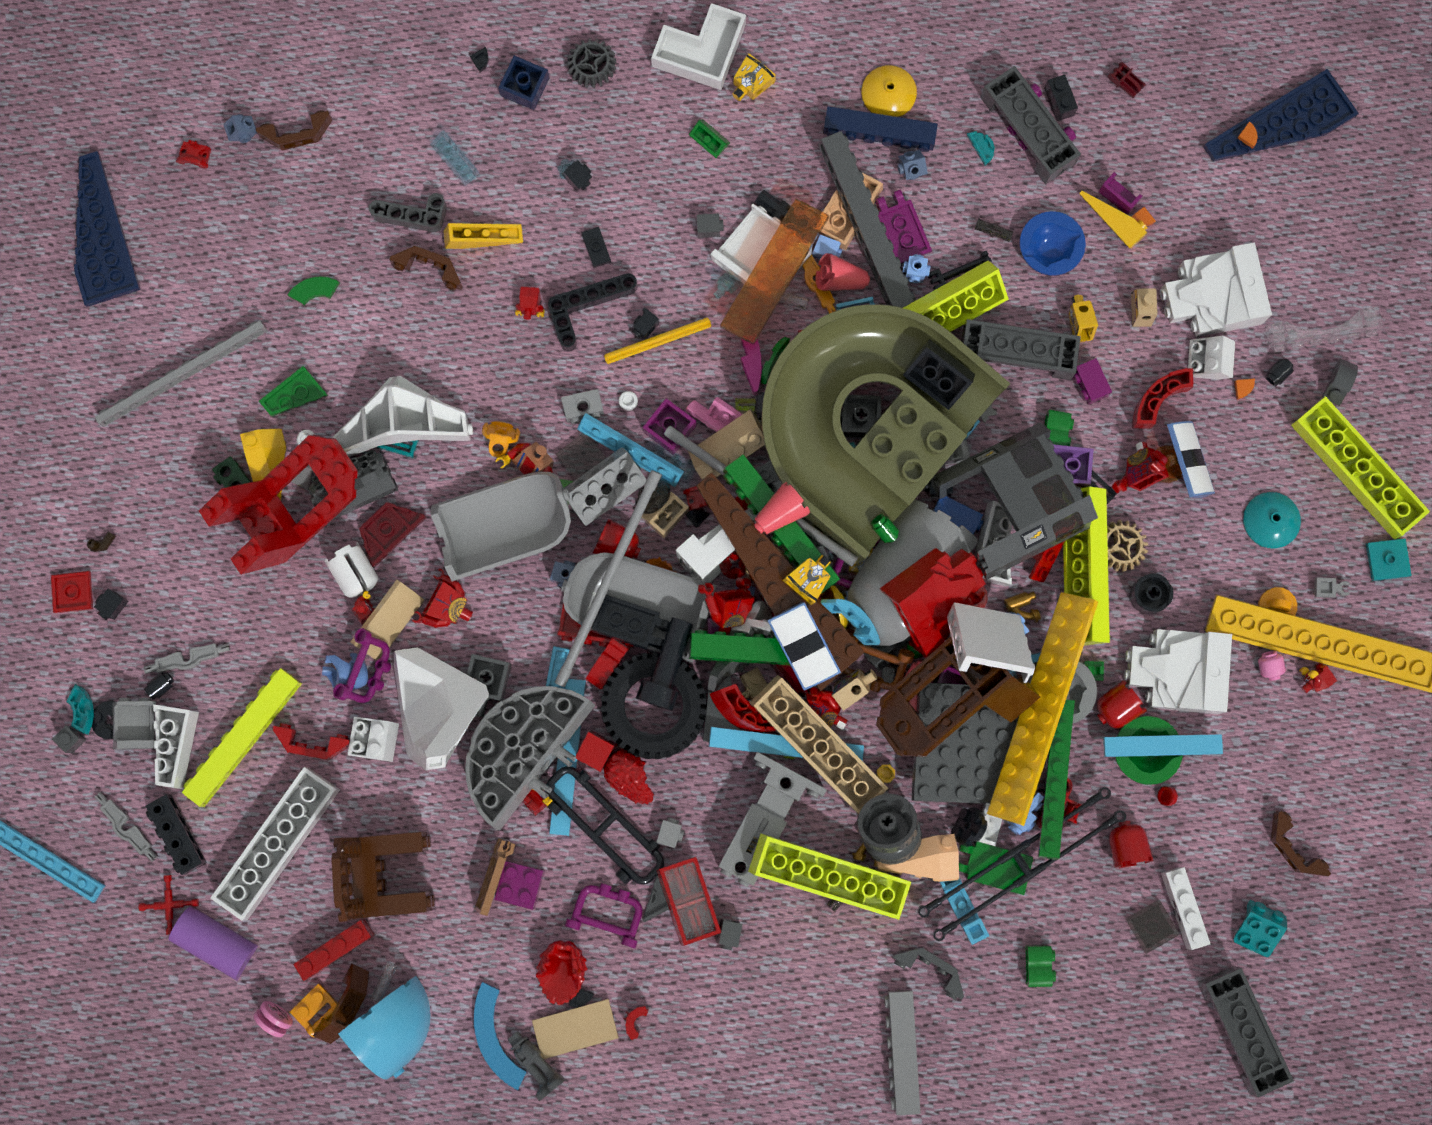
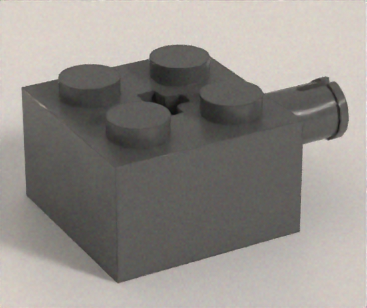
M848 395L846 397L840 414L841 428L845 437L864 436L881 415V396ZM859 413H862L863 419H859Z
M471 654L467 675L485 684L489 693V697L475 716L484 717L487 702L490 699L503 701L512 666L511 663ZM489 673V676L492 678L486 683L483 677Z

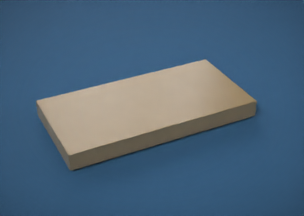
M396 580L361 628L369 630L373 637L385 641L390 647L415 614L414 612L421 606L424 599L399 580ZM354 638L350 642L359 649L362 645L357 643ZM370 644L367 654L377 661L382 655V649Z
M609 999L532 1020L538 1047L543 1059L619 1038Z

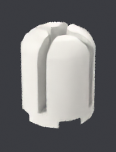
M358 542L355 547H351L349 544L336 551L335 557L329 562L327 559L324 561L344 595L349 598L361 596L363 589L364 591H370L378 581V575Z

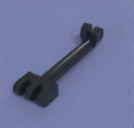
M988 251L982 252L980 258L943 274L939 268L931 271L928 278L936 276V278L930 280L931 285L939 282L933 289L936 290L945 285V280L974 269L988 260L992 262L988 256Z

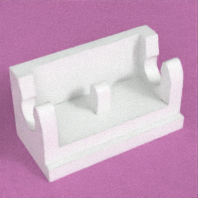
M984 803L982 811L986 814L987 829L983 837L977 842L996 847L1002 819L988 815L987 811L990 803Z

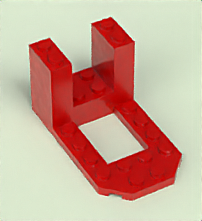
M314 434L308 435L264 479L222 488L199 510V513L209 527L240 520L252 538L230 558L241 575L287 562L356 498L357 489H354L358 470L337 439L320 437ZM309 465L328 492V495L296 524L277 494Z

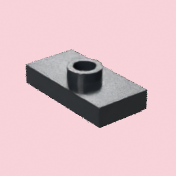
M596 227L581 232L593 268L611 263L600 228Z

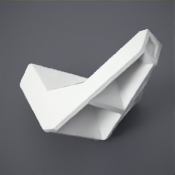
M402 376L390 377L368 403L332 438L337 439L350 458L377 446L415 440L470 441V435H473L472 423H468L465 411L443 403Z
M418 647L396 650L394 653V671L407 755L425 771L444 768L469 724L489 697L485 684Z

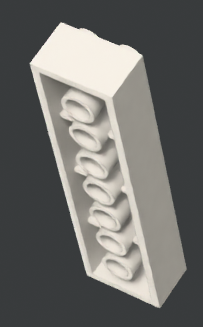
M304 767L211 896V899L241 921L248 920L340 789L312 769Z

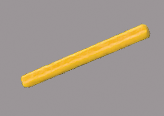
M704 318L609 352L604 355L607 364L710 328V319Z

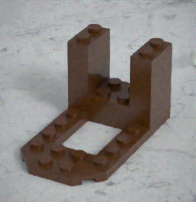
M949 637L881 697L879 705L881 707L880 716L877 717L876 726L896 754L900 756L926 757L984 705L1009 722H1013L1040 698V695L1028 681L1024 683L1023 678L1012 670L971 663L967 672L959 671L952 638ZM953 664L971 689L931 724L926 726L909 701L947 667Z
M427 832L334 838L333 845L334 848L337 847V851L332 853L331 858L335 908L340 907L341 913H338L339 922L368 917L432 911V907H435V896L431 895V891L384 895V891H387V881L383 879L386 863L385 859L382 860V856L428 852V847H431L430 835L427 836ZM351 873L353 885L352 883H349V875H351Z

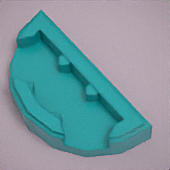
M977 131L967 133L972 146L984 166H986L994 156L995 146L992 139L986 134L977 133Z

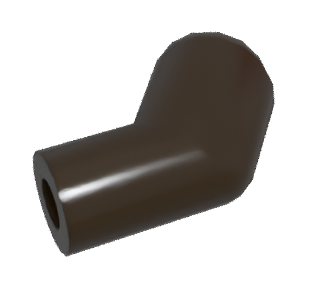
M108 531L102 540L90 539L87 542V548L93 552L105 551L116 536Z

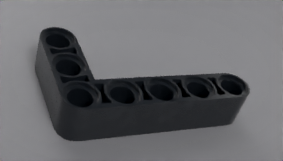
M623 274L555 295L549 299V311L563 350L573 351L577 346L569 314L635 293L638 286L637 279L633 274ZM632 281L634 283L632 287L624 286L625 282ZM611 286L616 288V290L613 293H608L606 291V289ZM591 292H596L598 294V296L593 299L588 297V295ZM572 298L580 299L577 304L570 303ZM556 303L562 304V307L558 310L552 308ZM562 320L568 322L565 327H559L558 323ZM566 338L573 339V342L569 345L563 343Z

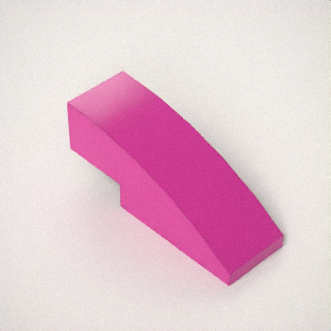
M752 333L741 338V344L746 356L741 357V364L753 395L756 396L760 387L762 365L759 342L756 333Z

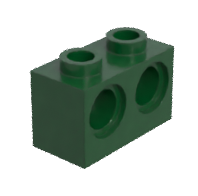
M231 456L212 468V471L215 473L213 478L219 485L223 484L225 488L236 486L237 484L251 483L237 461ZM231 469V474L228 477H224V471Z

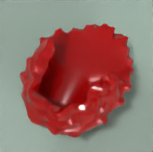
M623 748L611 754L604 767V778L610 784V787L614 788L619 795L627 797L635 804L648 805L653 801L654 794L651 788L648 787V784L645 783L647 776L643 767L647 762L642 761L640 757L628 753Z
M558 940L550 943L547 949L540 954L541 960L538 966H536L538 970L536 977L540 983L539 986L542 987V993L546 995L549 1003L561 1005L569 1003V1000L577 995L585 980L584 975L588 968L585 963L587 960L582 955V951L573 942Z

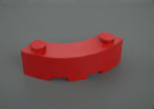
M1193 368L1170 372L1152 384L1136 406L1132 428L1151 429L1156 424L1158 410L1166 398L1191 390L1193 388Z
M737 684L710 693L716 708L734 726L744 731L765 734L776 731L750 705L749 701L740 692Z

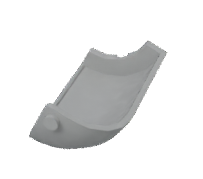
M551 472L529 473L431 505V517L439 538L443 537L445 547H442L444 567L451 581L547 551L558 545L567 535L571 522L567 502L570 500V494L567 489H563L558 475Z
M914 500L893 522L899 529L898 538L892 543L879 541L855 576L848 591L847 601L860 607L875 626L880 639L879 646H890L910 636L891 599L882 593L879 588L934 548L939 549L941 552L945 551L949 556H952L961 548L967 553L972 552L979 541L963 525L958 527L950 521L952 517L940 510L936 513L928 509V504Z
M600 553L586 557L577 563L568 581L564 580L561 591L564 592V609L580 625L584 621L614 554ZM625 556L606 594L660 612V619L671 621V618L674 617L687 621L694 625L691 634L695 633V630H702L700 627L704 628L709 612L705 601L706 595L698 591L699 585L705 586V583L708 582ZM712 584L713 587H714V590H713V592L711 593L712 596L714 595V592H715L716 586H717V585H714V584ZM655 627L652 636L665 639L667 632ZM689 637L682 660L693 663L694 659H689ZM651 645L648 646V649L660 652L659 649H656Z

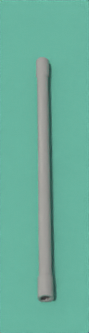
M669 426L664 433L666 437L681 445L724 475L723 470L727 467L725 464L690 441L674 427ZM802 518L796 521L803 532L832 551L838 558L851 567L855 564L858 556L834 542Z
M654 470L650 471L637 505L568 656L556 677L555 683L562 687H565L576 659L651 495L662 474Z

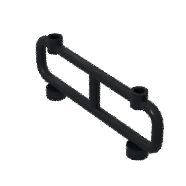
M564 766L557 770L546 783V785L552 788L551 793L546 791L550 799H552V802L547 807L556 816L563 811L620 867L615 875L625 885L631 880L641 885L650 883L657 876L656 870L664 868V857L658 851L660 846L653 839L648 841L589 782L591 777L584 770L579 772L571 766ZM563 775H572L610 813L595 830L555 793L554 785ZM615 820L656 859V866L646 876H639L600 837Z

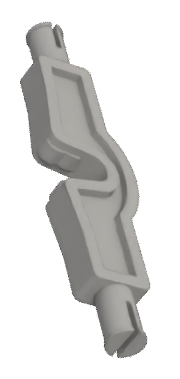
M229 643L220 646L210 644L195 647L189 650L190 659L185 662L181 652H176L166 657L155 659L154 664L144 666L143 668L145 669V674L154 671L158 673L167 672L174 669L190 670L197 667L201 662L220 656L219 653L231 651Z
M99 792L94 798L102 805L100 810L112 822L115 834L119 838L128 841L140 855L145 854L151 862L157 859L158 856L150 849L152 844L146 839L139 827L134 825L125 831L123 826L129 820V816L113 800H107L102 792Z

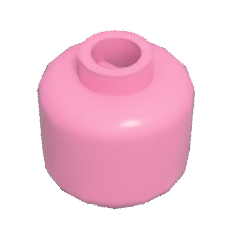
M1277 651L1262 653V657L1258 659L1261 676L1269 678L1270 681L1280 679V676L1286 672L1283 656L1278 654Z

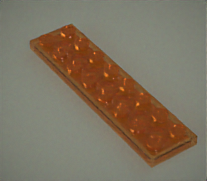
M797 198L794 200L720 324L721 328L754 345L829 219L828 214Z

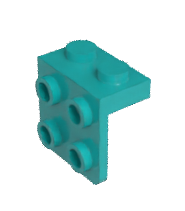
M1249 900L1246 906L1247 916L1236 932L1234 942L1264 957H1269L1287 930V917L1282 912L1274 911L1261 902Z

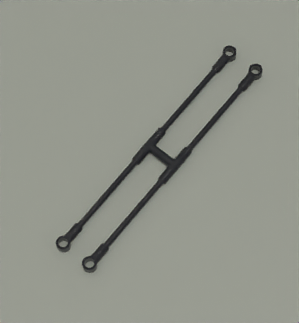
M1101 787L1098 793L1087 799L1084 804L1065 815L1063 823L1088 806L1091 807L1098 801L1109 798L1111 796L1110 789ZM1104 789L1107 790V795L1105 797H1103L1101 794L1102 790ZM1121 810L1115 811L1112 817L1101 823V826L1061 851L1060 858L1102 830H1107L1117 822H1124L1126 820V813ZM1121 812L1123 817L1118 820L1117 814ZM1040 832L1029 840L1026 839L1000 856L997 861L942 897L933 900L927 905L918 907V914L923 918L928 917L930 912L940 906L943 901L1014 858L1024 875L1013 881V884L955 922L952 921L941 929H935L933 931V938L935 940H944L945 935L956 929L959 924L1009 891L1020 887L1057 861L1049 859L1030 870L1020 853L1040 838ZM922 908L927 909V913L925 915H922L920 913V910ZM938 931L942 932L941 938H936L935 936Z

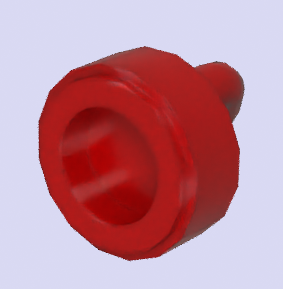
M1170 786L1160 788L1157 795L1158 801L1164 806L1174 805L1178 798L1177 791L1174 787Z

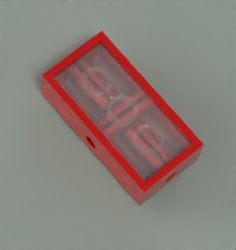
M697 857L656 870L681 946L721 933Z

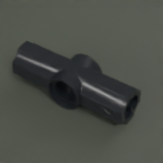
M765 190L755 200V205L763 207L769 216L778 218L782 222L781 225L791 228L798 236L805 231L809 224L807 220L794 212V209L787 202L779 201Z

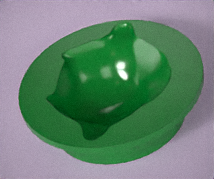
M1143 716L1122 727L1117 737L1172 736L1179 734L1165 720L1152 716ZM1183 755L1115 757L1120 770L1129 779L1140 784L1154 785L1168 780L1177 772Z

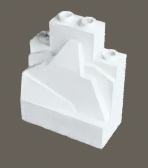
M1255 242L1233 246L1227 252L1184 260L1178 267V276L1182 280L1166 282L1160 290V297L1162 301H1165L1166 305L1164 308L1165 317L1169 318L1170 323L1192 319L1190 327L1192 332H1195L1196 337L1262 325L1272 316Z
M746 510L745 512L755 522L754 519L757 515L753 516L749 510ZM719 524L699 540L693 534L676 549L677 561L693 578L710 583L721 573L719 564L735 549Z
M1157 629L1153 631V634H1150L1149 644L1152 645V648L1132 646L1129 647V650H1126L1125 662H1128L1127 670L1125 669L1123 677L1127 682L1126 686L1149 688L1145 695V702L1148 703V708L1216 715L1227 712L1232 634Z

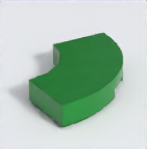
M312 277L298 283L287 295L305 306L309 300L315 297L331 299L340 282L329 277Z
M783 337L771 350L773 354L770 360L765 362L760 380L762 384H767L771 371L781 353L790 343V338Z

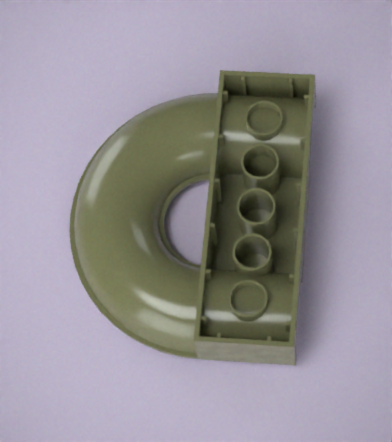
M889 305L852 306L832 312L811 323L798 333L779 356L767 381L763 397L762 430L764 443L771 464L782 484L787 482L788 485H791L804 500L802 506L804 508L808 506L810 513L802 519L840 546L845 547L858 556L855 564H858L866 559L870 554V550L880 538L872 529V520L876 516L883 514L894 522L910 506L967 437V433L985 410L1011 383L951 332L924 315ZM929 339L975 373L973 383L949 410L903 376L906 366ZM869 382H884L899 388L901 392L853 448L846 440L840 423L841 408L849 393L858 386Z

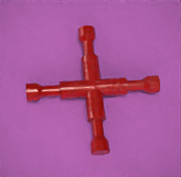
M172 875L164 876L166 890H164L165 901L154 902L153 904L139 903L138 908L139 911L165 909V920H167L166 935H170L173 929V908H184V906L197 907L199 906V899L173 901L171 890Z

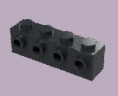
M166 794L145 806L148 810L146 815L151 822H154L156 826L155 832L160 839H163L165 843L164 850L168 856L172 857L174 861L173 867L177 873L186 875L207 863L172 795Z

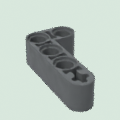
M433 193L429 196L426 209L381 200L372 201L369 205V212L375 221L429 232L441 230L447 209L446 202L439 193ZM437 201L442 202L438 207L433 206ZM395 212H401L400 216L397 218H394L393 214ZM415 215H418V216H419V219H418V220H416V221H411V218H412L413 216H415ZM432 219L438 220L434 225L429 224Z

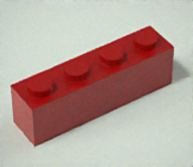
M362 919L293 965L302 980L306 981L375 935L366 920Z

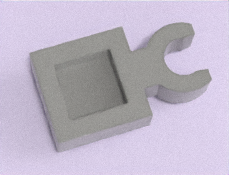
M1316 577L1314 597L1336 598V593L1343 597L1350 595V592L1342 590V586H1348L1350 582L1343 581L1336 584V578Z

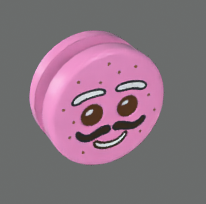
M264 1001L260 1005V1009L254 1013L255 1022L264 1031L275 1037H283L287 1032L286 1029H289L293 1024L291 1016L282 1007L270 1001Z

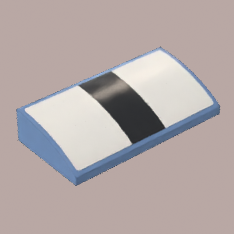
M1193 421L1167 424L1189 497L1203 498L1215 494Z
M800 602L767 620L803 690L816 686L841 673L805 602Z

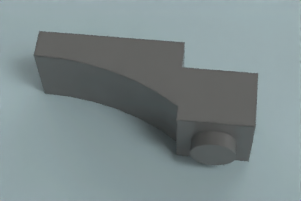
M717 661L709 676L708 690L716 691L726 678L738 671L743 672L744 668L749 666L750 663Z

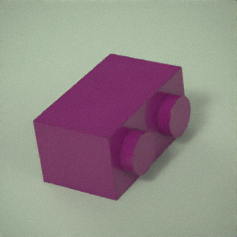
M1097 358L1077 366L1076 374L1072 378L1075 384H1079L1081 398L1083 401H1087L1088 405L1106 398L1112 393Z

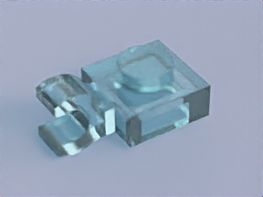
M727 271L718 279V290L713 295L720 299L726 291L732 294L741 286L742 282L730 271Z

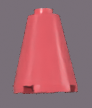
M825 253L818 263V265H821L820 271H816L815 280L818 289L822 291L860 290L869 285L870 276L866 270L833 254Z
M785 482L755 517L756 523L754 526L760 534L764 532L767 535L807 516L810 510L808 506L805 508L802 506L804 501L791 485Z

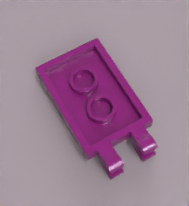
M900 189L893 192L894 194L892 195L897 205L888 208L884 197L876 199L875 203L880 211L878 215L879 220L886 227L885 234L893 244V253L895 257L899 258L900 263L903 264L904 261L908 262L909 256L915 254L923 256L931 253L932 249L911 199L905 201Z

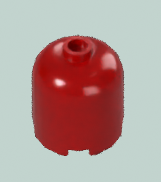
M608 519L593 554H614L626 527ZM634 533L625 552V557L637 559L641 550L638 547L639 537L637 533Z
M1125 680L1119 682L1097 701L1098 719L1103 725L1107 723L1114 729L1124 727L1147 712L1145 707H1140L1143 703L1132 688L1128 689L1125 687L1127 684Z
M1130 821L1119 822V827L1114 828L1110 832L1109 843L1114 868L1137 866L1136 863L1139 862L1146 864L1154 861L1146 831L1141 825L1131 824Z

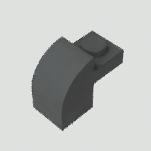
M1340 358L1331 373V381L1325 389L1322 399L1326 396L1331 403L1340 406L1346 394L1353 387L1358 373V366Z

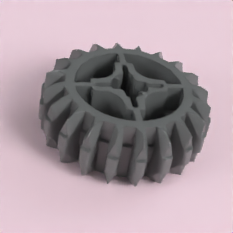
M589 38L587 43L581 40V45L575 43V49H570L571 55L567 56L569 61L567 62L568 73L573 75V81L578 80V85H582L584 82L586 88L589 84H592V88H595V84L598 83L602 87V81L608 83V77L613 78V71H616L615 64L617 61L614 58L615 53L611 51L610 45L606 46L604 41L599 44L597 38L592 42L591 38ZM585 54V58L577 64L578 59ZM589 58L591 61H593L594 67L593 65H590ZM606 62L604 69L598 72V68Z

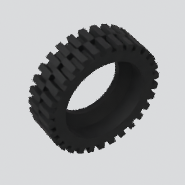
M653 652V654L643 653L641 656H633L631 660L624 661L619 668L617 667L614 670L613 675H610L607 679V685L604 686V693L601 696L602 719L611 738L628 753L645 759L672 757V755L678 754L689 747L702 730L707 710L705 691L700 679L693 669L688 667L685 662H681L674 681V685L680 691L683 700V710L677 724L667 732L656 735L645 734L631 725L625 713L626 695L637 681L652 676L659 656L658 652Z

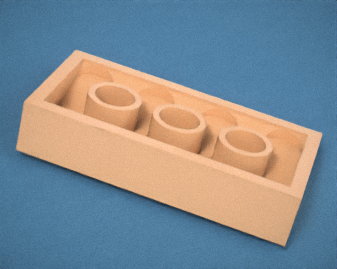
M863 173V182L865 187L869 188L871 192L870 199L874 204L883 190V183ZM836 189L814 225L813 230L818 234L841 242L840 247L846 250L856 233Z

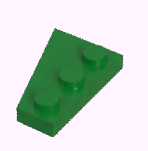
M302 366L259 400V402L269 415L273 417L328 395L307 369Z

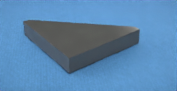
M658 875L656 876L643 922L669 910Z

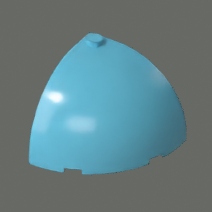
M417 976L413 977L405 985H401L370 1008L366 1014L357 1018L338 1033L357 1058L382 1079L387 1080L392 1076L396 1079L405 1071L403 1067L418 1054L426 1040L431 1014L429 1000Z

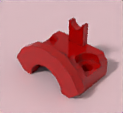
M183 141L176 162L184 165L185 163H190L206 169L208 168L211 148L200 145L197 141Z
M696 486L683 490V494L687 497L689 511L708 506Z
M646 1006L637 1007L630 1013L626 1011L627 1017L623 1019L626 1020V1033L631 1040L637 1039L640 1031L635 1027V1020L640 1016H647L649 1008Z

